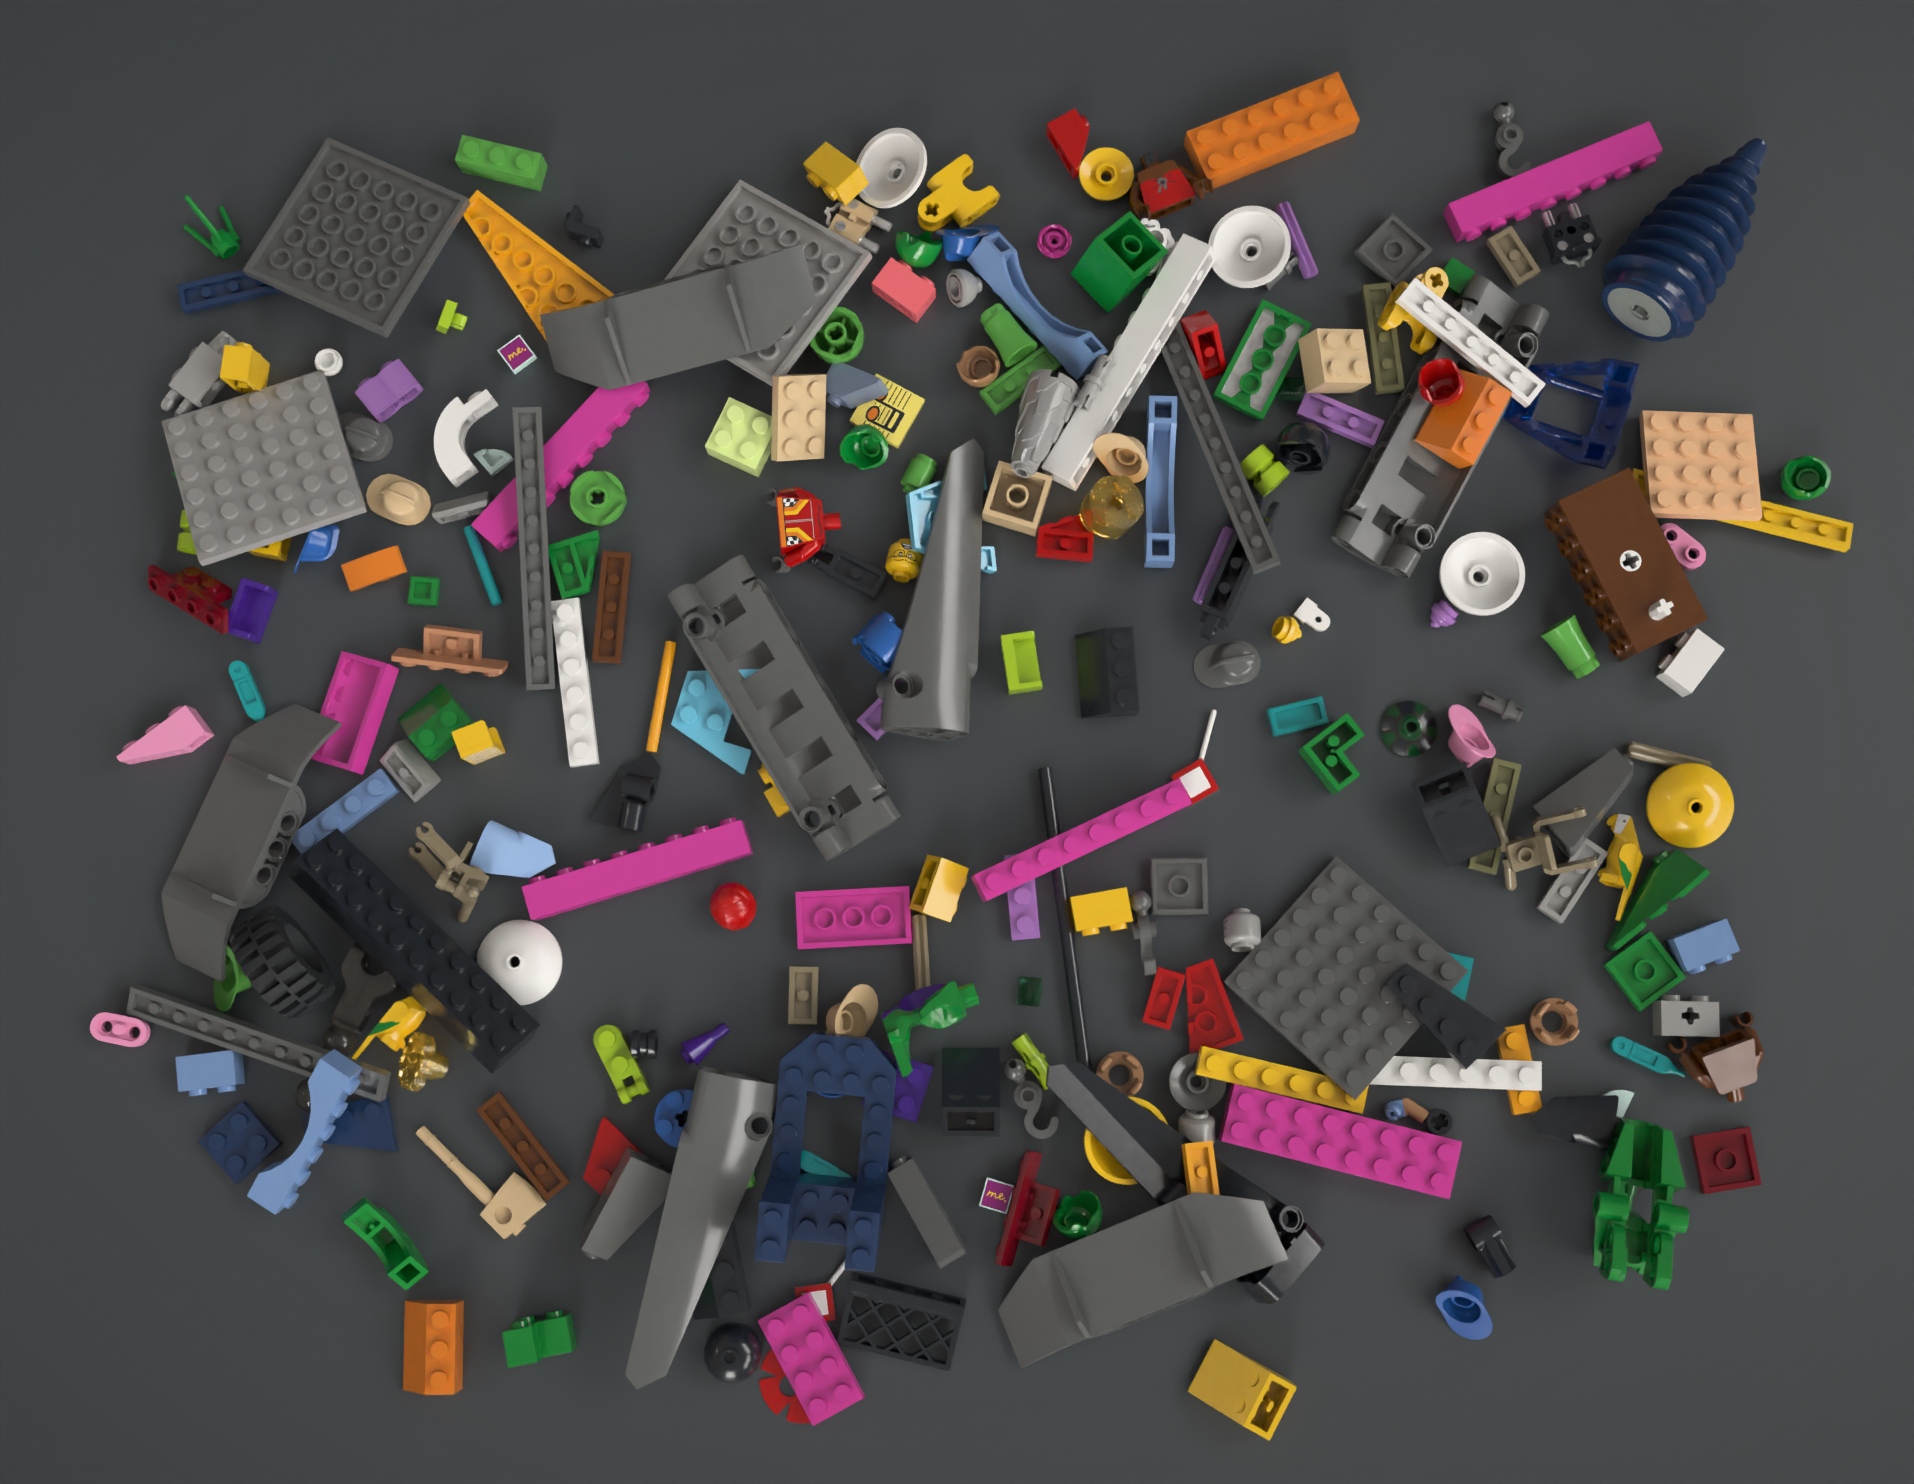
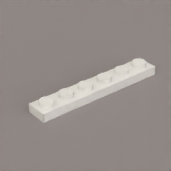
M1414 278L1395 301L1488 378L1512 392L1511 396L1525 408L1530 405L1545 386L1542 380L1418 279Z
M571 598L551 601L570 767L600 764L580 599Z
M1394 1056L1370 1084L1542 1091V1061L1477 1059L1467 1069H1462L1453 1058Z

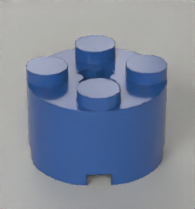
M885 611L881 615L875 614L852 638L854 646L859 643L863 648L859 653L881 673H884L886 670L890 671L902 630L895 625V619Z
M684 1088L670 1092L657 1105L654 1115L655 1130L663 1141L673 1147L678 1148L682 1129L685 1128V1124H682V1119L679 1118V1115L685 1113L686 1110L689 1111L693 1088Z

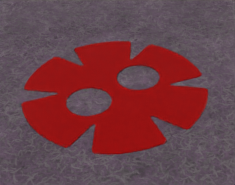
M771 1349L764 1358L761 1369L776 1375V1377L759 1381L764 1401L776 1415L790 1403L787 1421L801 1424L811 1423L797 1395L789 1397L780 1391V1381L786 1374L774 1351Z

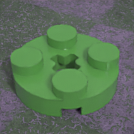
M587 471L581 474L571 486L570 506L572 511L582 522L597 528L617 520L627 504L623 485L615 475L607 471ZM595 492L601 494L603 492L605 494L603 503L592 504L591 502L594 500L592 494Z

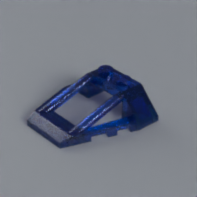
M1607 358L1597 362H1585L1584 360L1574 361V364L1555 365V363L1529 365L1528 370L1542 380L1545 385L1548 383L1601 401L1589 436H1583L1534 419L1545 386L1526 408L1512 397L1503 418L1517 429L1576 463L1606 469L1616 452L1633 401L1640 364ZM1560 375H1606L1603 382L1604 390ZM1565 442H1568V443H1571V444L1580 446V447H1581V450H1579V449H1577V448H1575V447H1573V446H1571V445H1569V444H1567V443H1565Z

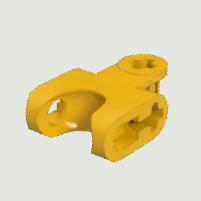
M968 154L958 157L928 181L927 187L932 193L924 198L918 206V224L924 231L927 230L932 233L940 230L953 219L960 228H964L997 204L1000 194L993 186H987L980 191H971L964 186L963 180L973 170V160Z
M1432 267L1426 270L1424 274L1413 277V279H1418L1441 299L1448 288V277L1438 267ZM1402 281L1392 291L1380 315L1378 326L1388 331L1400 325L1402 320L1406 321L1413 333L1410 347L1421 355L1434 346L1438 336L1395 302L1409 285Z

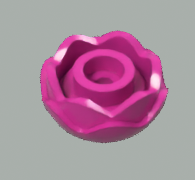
M1059 224L1049 225L1042 228L1039 232L1037 246L1044 256L1060 258L1070 249L1071 235Z

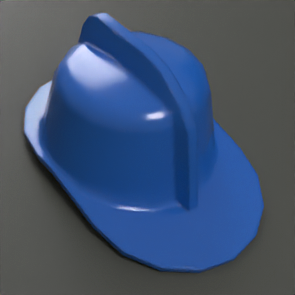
M982 224L958 229L936 230L935 233L942 237L946 260L967 261L984 235L995 233L1000 227L992 224Z
M329 524L309 531L293 574L297 573L301 562L324 561L334 554L339 536V528L337 526Z
M1456 1276L1454 1281L1448 1284L1445 1290L1436 1296L1435 1302L1454 1332L1472 1340L1487 1338L1492 1332L1493 1323L1484 1306L1482 1291L1477 1285L1465 1281L1462 1276Z

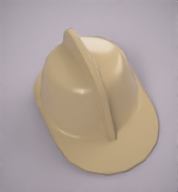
M1113 432L1101 434L1095 439L1093 451L1115 479L1132 484L1138 483L1146 477L1149 464L1146 459L1144 445L1138 439Z
M394 474L380 475L374 479L368 486L366 493L367 504L373 512L406 526L416 525L423 521L429 514L431 507L430 496L422 486Z
M865 984L854 986L842 1002L832 1006L827 1012V1030L825 1033L865 1036L878 1012V998L874 989Z

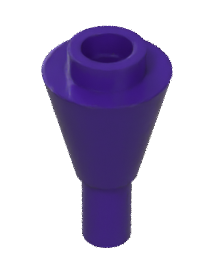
M723 1022L709 1033L707 1032L681 1042L680 1044L683 1048L679 1053L688 1065L693 1062L698 1066L716 1044L715 1042L729 1033L730 1030Z

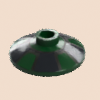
M1402 701L1386 711L1381 721L1380 731L1384 743L1391 751L1401 756L1414 757L1426 752L1433 745L1437 736V723L1432 712L1423 704L1415 701ZM1411 722L1415 725L1416 729L1414 732L1407 730V723Z

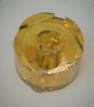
M1111 475L1098 480L1086 493L1080 506V518L1085 528L1092 534L1095 533L1107 540L1123 536L1139 520L1144 512L1143 498L1139 489L1132 482L1131 478L1125 475Z

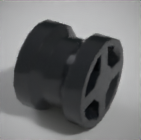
M633 1030L631 1037L632 1058L639 1059L641 1056H648L650 1059H656L658 1053L657 1030H650L648 1033Z

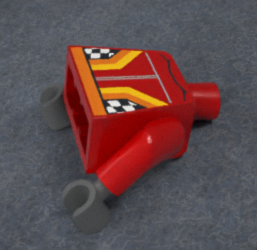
M800 487L786 488L780 491L774 488L768 489L769 494L775 495V498L772 501H767V504L777 508L781 555H785L784 557L776 556L772 558L773 563L781 562V568L776 570L775 573L786 574L791 570V567L806 561L818 552L821 546L825 544V530L841 529L840 512L823 514L822 500L817 499L814 494Z

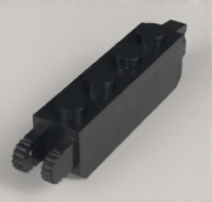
M1256 495L1255 502L1260 510L1264 497ZM1276 501L1270 504L1266 516H1262L1269 535H1271L1274 529L1273 521L1280 506V503ZM1236 530L1200 609L1202 613L1200 621L1204 622L1200 635L1201 638L1211 642L1218 628L1224 630L1225 626L1229 628L1253 575Z

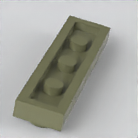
M1391 282L1363 285L1361 291L1375 395L1403 392L1405 386L1397 327L1385 331L1378 326L1380 315L1392 293Z
M1493 758L1491 759L1482 802L1489 818L1492 815H1498L1502 820L1505 831H1507L1522 765ZM1497 847L1468 859L1466 868L1496 875L1502 852Z

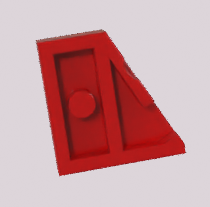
M1095 508L1087 509L1084 513L1073 517L1070 515L1062 518L1057 523H1048L1038 527L1035 557L1091 563L1093 558Z

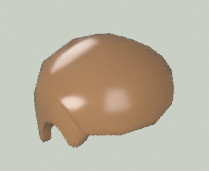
M975 346L967 351H963L959 363H956V367L964 382L972 387L982 388L990 385L997 378L1000 370V360L996 352L987 346Z

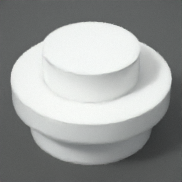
M323 349L315 357V367L317 370L324 371L325 376H334L342 369L343 358L334 349Z

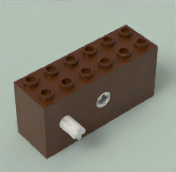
M1630 468L1557 501L1544 513V522L1547 529L1554 533L1558 540L1557 547L1560 554L1567 558L1571 566L1570 573L1573 579L1580 583L1584 591L1583 598L1585 603L1593 608L1597 616L1596 624L1602 632L1606 633L1610 641L1608 643L1609 649L1614 657H1618L1620 662L1708 620L1701 603Z

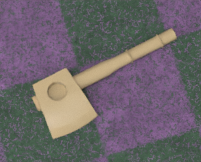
M422 1126L416 1132V1135L425 1143V1146L427 1145L447 1165V1168H450L463 1184L486 1206L480 1216L503 1239L508 1238L512 1233L517 1236L526 1227L525 1223L546 1205L534 1187L515 1172L498 1192L494 1194L425 1126Z

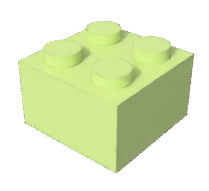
M729 397L705 445L708 454L759 477L771 453L772 416Z

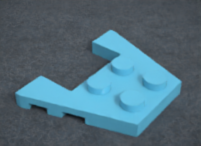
M984 467L983 492L987 490L985 467ZM943 481L935 482L905 495L911 548L916 552L923 554L925 552ZM994 546L981 547V571L994 573L997 571Z
M741 669L739 672L746 679L760 669ZM707 670L688 671L671 725L737 772L745 775L752 750L724 742L733 715L732 711Z

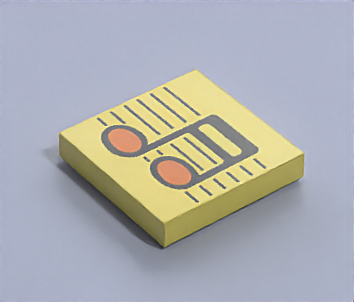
M876 373L875 376L880 378L889 389L887 395L857 406L849 421L854 426L859 424L874 426L883 433L888 444L898 449L925 403V399Z

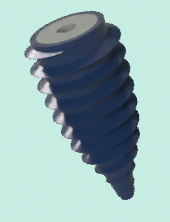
M1754 138L1748 141L1733 156L1724 158L1720 164L1707 167L1702 173L1692 175L1683 185L1673 189L1667 196V199L1659 202L1653 212L1642 220L1639 228L1630 234L1627 243L1617 250L1615 258L1606 264L1603 271L1605 288L1602 291V303L1611 318L1625 330L1646 340L1662 342L1672 338L1677 339L1689 336L1694 330V322L1704 317L1706 305L1714 301L1717 293L1716 289L1725 283L1726 272L1734 267L1735 255L1743 248V236L1750 231L1751 221L1749 216L1755 211L1752 195L1757 192L1755 179L1760 174V167L1767 152V144L1763 140Z

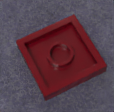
M1744 1126L1690 1135L1702 1194L1762 1185L1750 1127Z

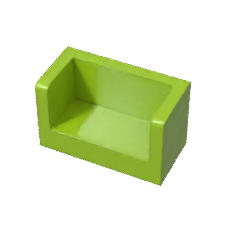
M1034 631L1001 635L1000 641L1009 695L1042 690L1043 684L1040 678Z

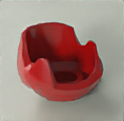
M1434 359L1425 363L1419 371V390L1421 396L1426 401L1436 407L1450 406L1462 397L1465 390V380L1451 359Z
M738 882L723 883L712 893L710 911L717 924L722 928L733 931L740 930L750 925L755 917L756 900L751 891L743 884Z

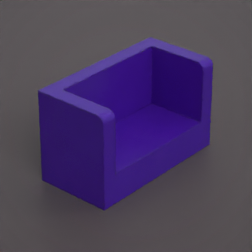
M241 578L228 613V633L235 637L260 644L279 592L267 585Z

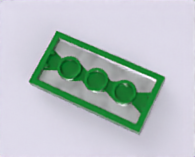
M1262 299L1212 398L1262 422L1299 351L1298 339L1307 335L1312 323Z

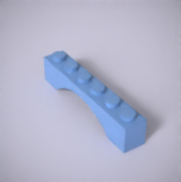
M999 231L982 238L972 252V255L967 259L974 268V271L992 287L993 292L1002 298L1010 307L1012 313L1018 316L1028 327L1029 331L1045 345L1048 352L1055 356L1065 367L1068 374L1076 380L1089 374L1099 354L1106 355L1109 352L1091 331L1078 329L1063 323L1039 303L1024 279L1019 265L1017 250Z
M1149 395L1147 402L1146 459L1149 464V470L1145 477V568H1172L1175 561L1174 463L1177 396Z
M335 1049L320 1058L308 1080L311 1113L308 1128L302 1142L291 1156L274 1162L261 1171L247 1197L274 1215L285 1207L289 1209L295 1203L299 1196L296 1192L298 1187L302 1186L311 1174V1171L308 1170L311 1163L314 1164L323 1152L321 1148L323 1141H326L335 1130L336 1126L333 1125L335 1119L339 1118L348 1106V1103L345 1102L348 1095H351L360 1084L358 1077L363 1069L361 1066Z

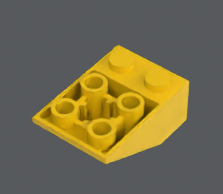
M1214 1338L1187 1392L1245 1428L1270 1441L1297 1387L1289 1379Z

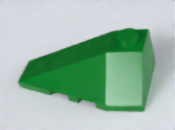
M1664 849L1652 859L1654 864L1645 873L1621 920L1607 941L1605 948L1608 951L1618 950L1646 927L1647 923L1644 920L1647 918L1652 920L1658 915L1663 914L1667 910V902L1669 900L1673 901L1678 897L1683 898L1710 874L1708 869L1679 849L1668 852Z

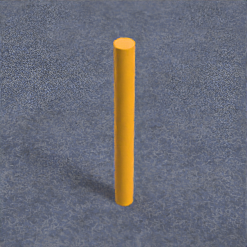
M665 641L646 751L657 753L677 644L672 641Z

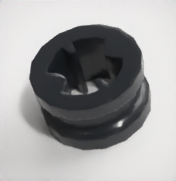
M1434 1108L1429 1110L1424 1124L1429 1132L1443 1135L1450 1131L1453 1120L1449 1112L1444 1109ZM1442 1114L1444 1117L1441 1119L1445 1120V1125L1439 1126L1436 1130L1433 1128L1435 1124L1431 1123V1119Z

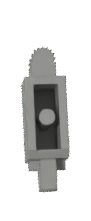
M224 331L218 334L208 345L202 341L199 346L190 352L189 359L184 366L173 374L172 381L169 383L171 390L163 399L160 407L168 412L178 403L182 396L185 399L175 411L174 417L192 412L196 406L200 409L209 406L226 384L220 378L224 345L235 346L237 341Z

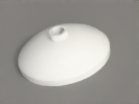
M891 128L880 132L865 145L856 164L861 167L869 184L859 193L860 197L873 207L891 208L903 203L913 195L923 180L927 166L925 146L916 134L904 128Z
M1244 206L1227 213L1213 228L1208 242L1217 257L1212 265L1215 273L1224 282L1239 288H1254L1273 280L1285 267L1291 251V238L1286 224L1275 212L1261 206ZM1250 250H1257L1254 256H1248Z
M1474 532L1460 537L1446 550L1440 563L1439 578L1446 597L1454 606L1472 615L1488 616L1505 610L1516 601L1524 586L1525 567L1519 552L1508 540L1494 533ZM1475 573L1481 575V582L1474 580L1473 575Z
M512 920L500 924L487 934L478 950L476 963L519 1005H528L541 1000L553 990L561 975L563 959L559 943L548 929L532 921ZM513 957L519 958L520 964L518 967L514 968L511 965Z

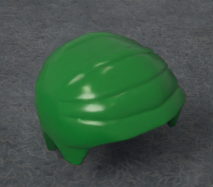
M927 230L919 236L898 231L895 237V247L898 255L910 267L917 269L929 267L938 257L943 245L941 239L933 242L931 232Z
M859 424L852 427L844 435L839 450L840 456L846 463L865 470L885 463L888 457L889 446L885 436L877 428L868 424Z
M1809 455L1801 456L1785 464L1781 471L1780 485L1789 497L1796 500H1810L1820 496L1828 488L1831 480V471L1820 458Z
M1082 1190L1080 1194L1074 1197L1066 1195L1053 1216V1223L1058 1231L1064 1236L1076 1240L1097 1233L1101 1228L1103 1217L1099 1198L1093 1192Z

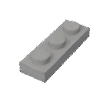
M1586 839L1575 855L1570 859L1568 858L1566 862L1596 856L1599 866L1557 874L1536 906V909L1557 923L1562 924L1608 852L1589 839Z

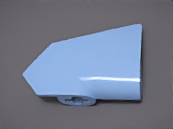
M490 820L483 830L469 866H477L489 874L531 878L556 864L552 845Z

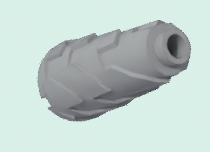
M1039 369L1032 371L1027 376L1019 406V418L1015 429L1016 438L1011 460V467L1019 477L1028 478L1036 474L1041 461L1047 456L1052 444L1056 443L1064 423L1068 422L1075 408L1073 402L1077 398L1080 389L1070 377L1059 372L1056 378L1050 376L1052 370Z

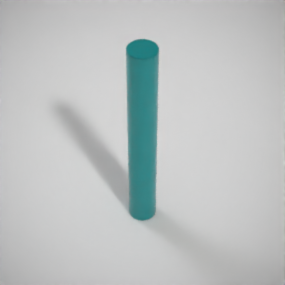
M471 525L467 526L463 530L492 606L502 603L476 530Z

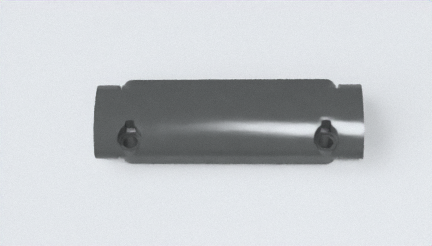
M1479 275L1471 277L1461 298L1451 305L1459 314L1528 369L1538 349L1537 338L1550 316L1545 308L1536 304L1520 305L1489 279ZM1498 336H1504L1502 342L1498 344L1496 342ZM1439 337L1434 346L1423 354L1345 498L1343 503L1345 515L1342 516L1331 536L1332 541L1353 555L1404 579L1410 578L1421 557L1420 554L1435 543L1512 399V396H1510L1472 466L1458 469L1414 441L1433 405L1423 399L1419 390V371L1425 363L1437 358H1449L1454 361L1458 369L1487 377ZM1403 525L1399 534H1396L1394 532L1396 526Z
M738 555L697 583L684 584L674 589L667 597L683 622L685 635L798 824L812 837L824 860L829 861L892 825L901 818V815L889 795L881 799L879 798L888 790L885 780L772 593L761 579L754 580L756 575L744 555ZM712 615H718L721 622L717 624ZM699 619L703 622V630L700 633L696 630V623ZM741 669H760L746 679L739 672ZM832 805L836 814L832 816L827 806ZM813 811L819 815V823L816 826L810 820V815Z

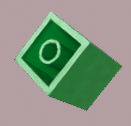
M1129 211L1094 239L1070 274L1109 313L1131 294L1167 254L1168 250Z

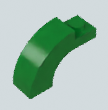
M363 1197L342 1215L343 1222L371 1246L382 1261L387 1275L404 1290H408L429 1272L423 1257L413 1241L383 1207L378 1209L366 1197Z

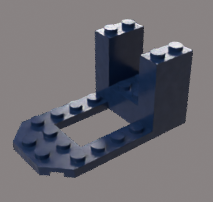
M813 1031L802 1042L781 1057L771 1172L759 1201L754 1260L784 1263L791 1241L799 1240L847 1245L845 1269L875 1272L882 1236L897 1068L890 1059H887L871 1037ZM808 1091L865 1097L857 1178L800 1173Z

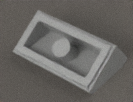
M486 491L438 503L434 506L432 516L439 524H444L480 515L491 503L490 494Z
M407 739L395 742L379 760L414 803L441 781L440 777Z

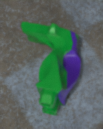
M956 981L949 982L948 984L923 987L903 997L896 1007L881 1012L882 1020L902 1077L908 1076L913 1071L909 1054L910 1030L919 1024L920 1026L925 1025L934 1029H944L967 1016L965 1009L980 1004L973 982L961 987H957Z

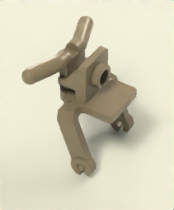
M1584 806L1537 817L1532 822L1534 832L1531 833L1532 836H1516L1511 841L1508 839L1501 818L1498 815L1490 817V821L1501 844L1499 850L1505 854L1502 862L1504 866L1505 887L1508 890L1512 891L1517 887L1516 872L1540 864L1543 866L1544 873L1549 875L1578 869H1591L1599 866L1596 856L1556 865L1550 837L1548 834L1540 832V827L1543 825L1586 816Z
M423 822L422 828L427 830V833H423L421 828L417 827L415 830L416 837L422 840L446 867L444 868L426 849L425 845L420 842L415 844V849L420 850V853H416L414 848L410 847L408 854L411 859L416 860L436 881V888L453 894L454 897L463 902L457 914V920L462 923L466 922L479 897V891L484 890L489 876L481 868L465 864L473 843L468 841L462 853L458 856L434 831L430 823Z

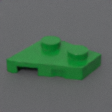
M598 530L548 545L549 558L563 600L591 592L600 542Z

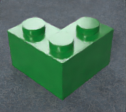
M1346 713L1300 748L1298 752L1329 792L1334 795L1360 776V773L1343 752L1365 734L1351 716Z
M562 1309L546 1312L545 1318L534 1320V1315L517 1318L516 1321L510 1323L509 1328L502 1332L508 1368L536 1363L544 1357L569 1353L577 1348L572 1313L563 1314Z

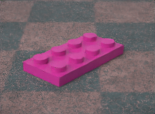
M909 886L795 892L798 949L912 944Z
M810 1291L758 1320L812 1426L865 1397Z

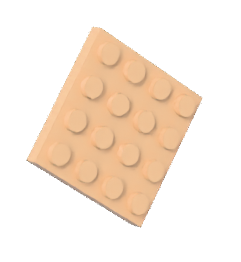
M1646 410L1639 414L1645 497L1656 518L1759 521L1762 518L1752 414Z

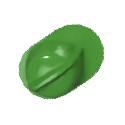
M227 946L225 980L220 982L215 979L214 1001L220 1011H227L231 1007L237 993L252 987L250 980L244 975L240 964L237 963L234 957L235 954L230 946Z

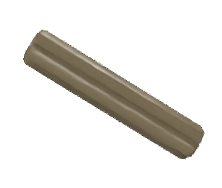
M1634 741L1629 742L1626 747V755L1628 757L1666 767L1682 763H1697L1711 768V762L1708 760Z
M923 914L911 917L915 991L930 986L927 920Z

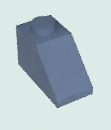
M842 362L838 364L832 363L826 374V401L838 408L840 405L852 409L885 396L889 391L880 378Z

